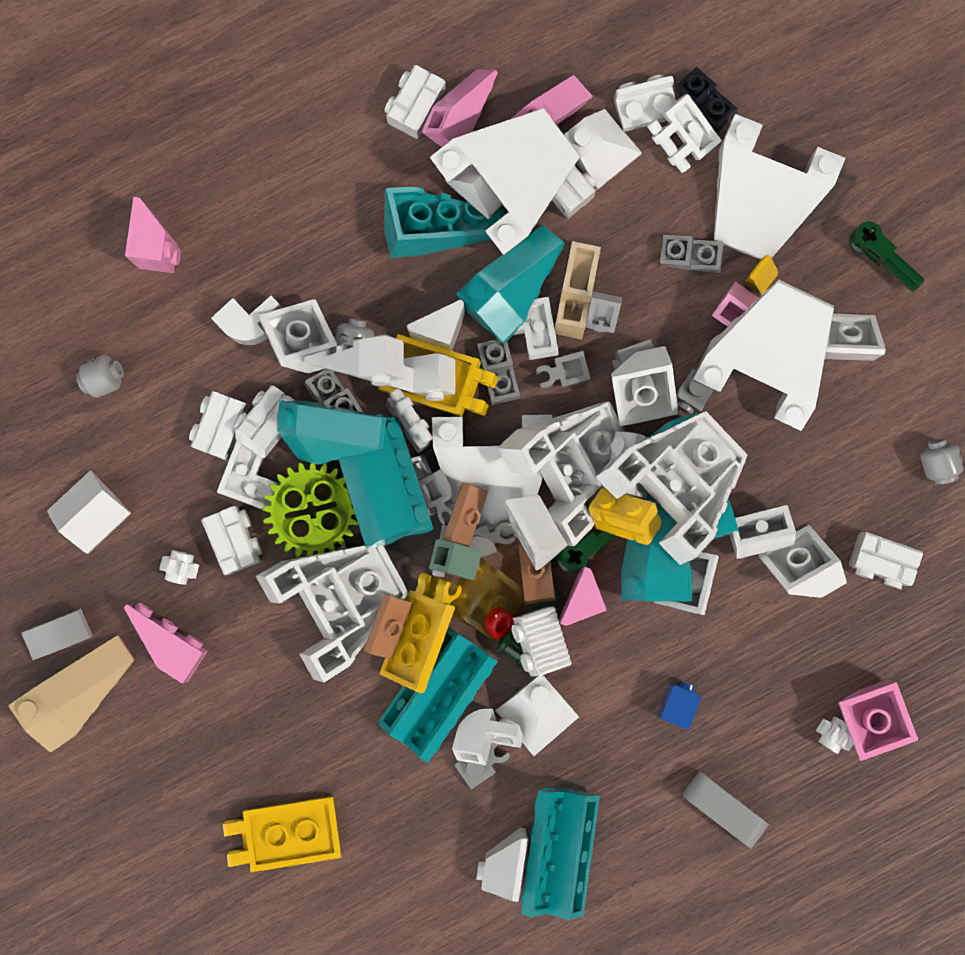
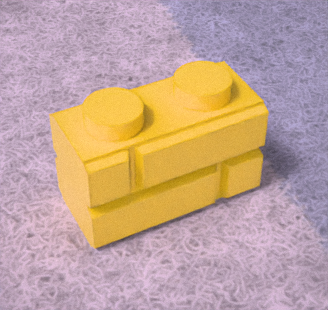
M604 487L600 489L588 509L591 517L594 519L593 522L596 529L632 541L636 540V542L644 545L651 543L662 524L660 516L657 514L658 511L655 503L627 494L616 499Z

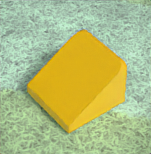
M765 255L745 280V284L759 295H762L778 275V270L771 256Z

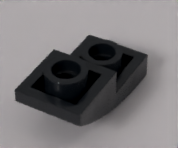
M698 67L694 68L675 86L681 96L684 94L690 96L716 133L733 119L735 114H738V108L717 91V84Z

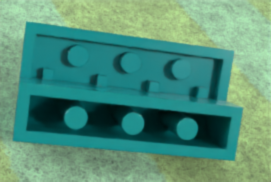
M398 417L386 418L383 449L361 455H352L339 460L366 548L389 545L404 536L423 534L433 530Z
M448 626L424 694L402 686L377 723L388 735L407 745L420 759L428 763L439 750L441 743L450 730L457 724L467 705L472 702L485 679L490 676L498 661L478 645Z
M544 787L543 790H538V796L534 803V826L530 833V854L526 862V883L521 896L522 915L535 917L549 914L566 920L584 916L600 795L560 787Z

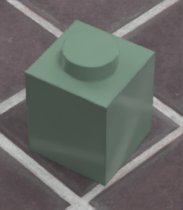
M436 539L429 569L475 581L482 551Z

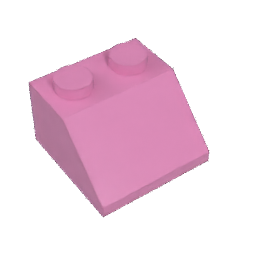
M133 197L125 257L139 269L174 273L175 265H179L181 250L178 248V244L139 197Z
M885 680L854 692L838 702L860 761L918 741L897 682Z

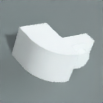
M270 296L248 315L232 298L211 318L235 342L244 345H256L268 339L267 334L262 330L263 326L259 315L282 309V307Z
M480 709L470 713L462 720L457 729L452 750L459 761L486 765L491 743L521 748L523 735L520 726L515 722L507 719H501L498 722L493 709Z

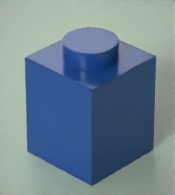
M680 680L678 685L670 683L657 716L662 720L689 730L702 696L694 693L696 687Z

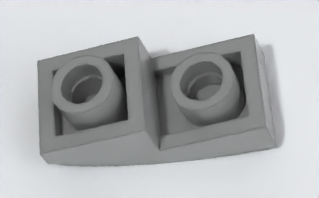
M663 235L660 265L721 273L724 243L722 241L694 240L691 236Z
M496 339L477 344L483 370L495 373V376L499 377L495 388L487 386L491 404L496 405L520 399L508 343L502 344Z
M325 369L305 381L304 385L316 403L364 413L349 389L343 388L332 370Z
M81 609L21 632L33 660L93 636Z

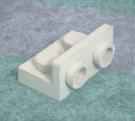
M656 75L649 78L645 83L636 85V82H629L621 85L616 90L614 103L621 128L624 132L645 127L655 119L659 123L667 121L662 113L676 102L672 88L674 83L673 76L664 77V75Z

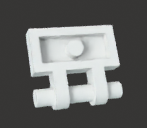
M684 94L662 113L668 121L666 126L662 128L657 119L647 125L653 134L651 138L657 145L660 144L668 154V161L672 166L676 165L681 173L690 168V164L685 159L688 154L691 153L696 160H700L722 141L688 94ZM674 132L677 133L684 143L680 148H677L670 138Z
M397 389L390 394L391 397L386 400L385 406L393 417H398L402 431L417 453H420L429 446L433 437L427 429L429 426L424 419L421 420L412 406L414 404L411 399L405 397L402 391Z

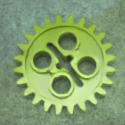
M298 463V472L295 473L288 467L286 468L287 478L278 474L277 479L280 484L278 486L269 484L274 494L264 495V498L271 502L270 506L262 507L263 511L270 512V517L265 518L263 523L273 524V527L267 533H277L279 535L274 543L279 544L285 541V552L295 547L296 557H299L303 550H306L307 556L313 555L315 550H317L318 554L324 553V548H328L329 551H335L334 543L336 542L344 546L345 542L342 536L344 534L353 536L348 526L358 525V522L351 519V515L355 514V511L351 505L352 501L349 497L348 488L343 486L345 483L344 477L336 479L338 469H333L328 474L326 473L327 464H323L319 470H316L315 464L310 463L309 469L305 470L303 464ZM319 484L327 485L330 490L329 497L324 501L318 500L314 495L315 487ZM291 490L297 491L301 496V502L295 508L288 507L285 503V495ZM308 502H311L313 506L330 502L337 503V506L334 508L316 511L312 519L307 514L288 519L285 518V514L288 512L306 509ZM326 513H333L336 517V525L330 530H326L321 524L322 516ZM297 520H304L308 526L307 533L301 537L295 536L292 532V525Z

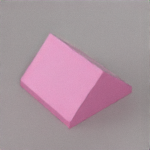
M587 567L580 569L559 616V623L565 626L607 611L592 570Z

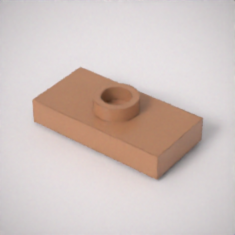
M462 483L443 540L470 547L488 491Z
M522 544L518 545L525 603L555 601L551 560L536 571Z
M383 595L364 648L365 652L393 659L412 606L411 602L391 595Z

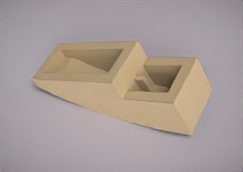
M572 241L554 327L555 334L582 340L601 247Z

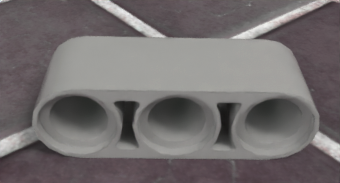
M701 771L696 774L681 794L751 849L769 826L766 821Z

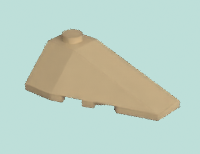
M117 635L34 687L8 706L24 731L51 753L80 732L85 722L97 710L102 700L114 688L135 659L121 637Z

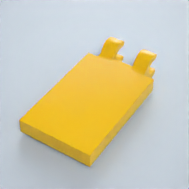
M397 335L396 339L404 341L403 358L439 353L455 359V394L445 395L444 400L428 401L423 395L401 390L405 397H409L412 402L459 417L463 416L465 409L486 416L489 405L485 401L473 397L478 383L491 388L496 387L499 377L495 376V373L479 369L481 361L477 358L406 336ZM379 386L378 390L387 394H391L398 389L390 386Z
M423 572L419 575L416 591L410 590L406 599L412 603L393 659L385 658L379 673L380 675L413 691L424 694L455 609L450 603L459 597L462 589L461 586L453 583L450 585V582L432 577Z
M333 796L243 810L244 819L224 821L223 824L224 836L242 834L244 849L228 851V867L250 863L251 872L341 858Z

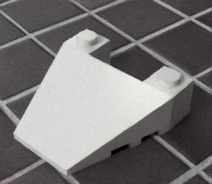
M543 108L456 137L433 154L430 159L449 183L471 165L477 169L508 211L505 216L485 230L504 255L529 235L579 159V155Z
M735 114L718 154L719 169L714 241H722L724 246L759 260L767 254L772 258L833 188L845 158L818 147L809 158L805 171L801 172L752 152L763 125Z
M781 280L776 281L750 305V308L740 317L735 318L730 323V326L710 341L698 364L694 380L721 392L733 368L783 392L777 403L774 418L802 431L816 408L834 306Z
M386 335L353 341V348L346 349V345L336 346V353L330 354V350H324L304 357V363L372 381V385L390 386L425 396V399L428 401L444 400L445 395L455 394L454 358L439 353L403 358L404 341Z
M609 401L517 429L498 447L511 472L536 474L540 471L556 500L548 509V512L569 546H575L594 526V519L591 517L588 509L600 489L604 487L596 476L609 464L611 443L614 440L615 432H625L623 426L619 425L618 417Z
M705 411L673 428L629 447L614 457L596 478L616 499L631 491L638 482L677 522L659 544L681 565L695 559L715 537L718 529L716 526L721 514L726 510L728 505L726 503L731 490L735 488L748 455Z
M522 415L521 428L552 419V415ZM462 417L432 418L433 449L440 469L456 494L451 498L452 501L456 503L462 483L488 491L477 525L487 522L489 530L493 529L499 521L508 520L505 501L511 498L538 495L543 479L540 471L536 474L511 472L498 450L499 446L463 447ZM510 523L508 527L500 531L503 536L513 534L514 537H517Z
M365 545L284 560L256 576L271 603L280 604L299 592L324 639L299 655L313 680L326 682L348 668L356 659L355 656L368 640L384 594L405 599L409 594L384 546L366 548Z

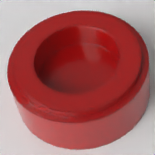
M503 607L492 609L485 617L484 630L493 638L498 639L506 636L514 624L512 613Z

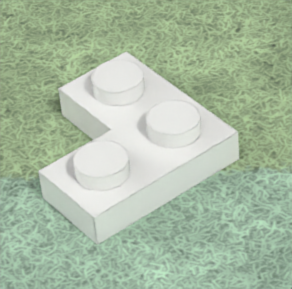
M549 297L534 300L528 311L525 323L514 334L525 333L529 360L559 355Z
M236 441L217 493L262 509V507L270 506L271 503L264 498V495L274 494L269 484L278 486L279 483L258 476L263 458L254 453L250 448Z

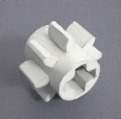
M172 550L171 556L162 557L159 570L165 571V580L186 585L188 578L196 579L199 564L193 563L194 555Z
M835 716L831 722L825 719L822 720L816 730L822 734L818 742L836 754L840 752L841 748L849 752L853 746V741L846 723Z

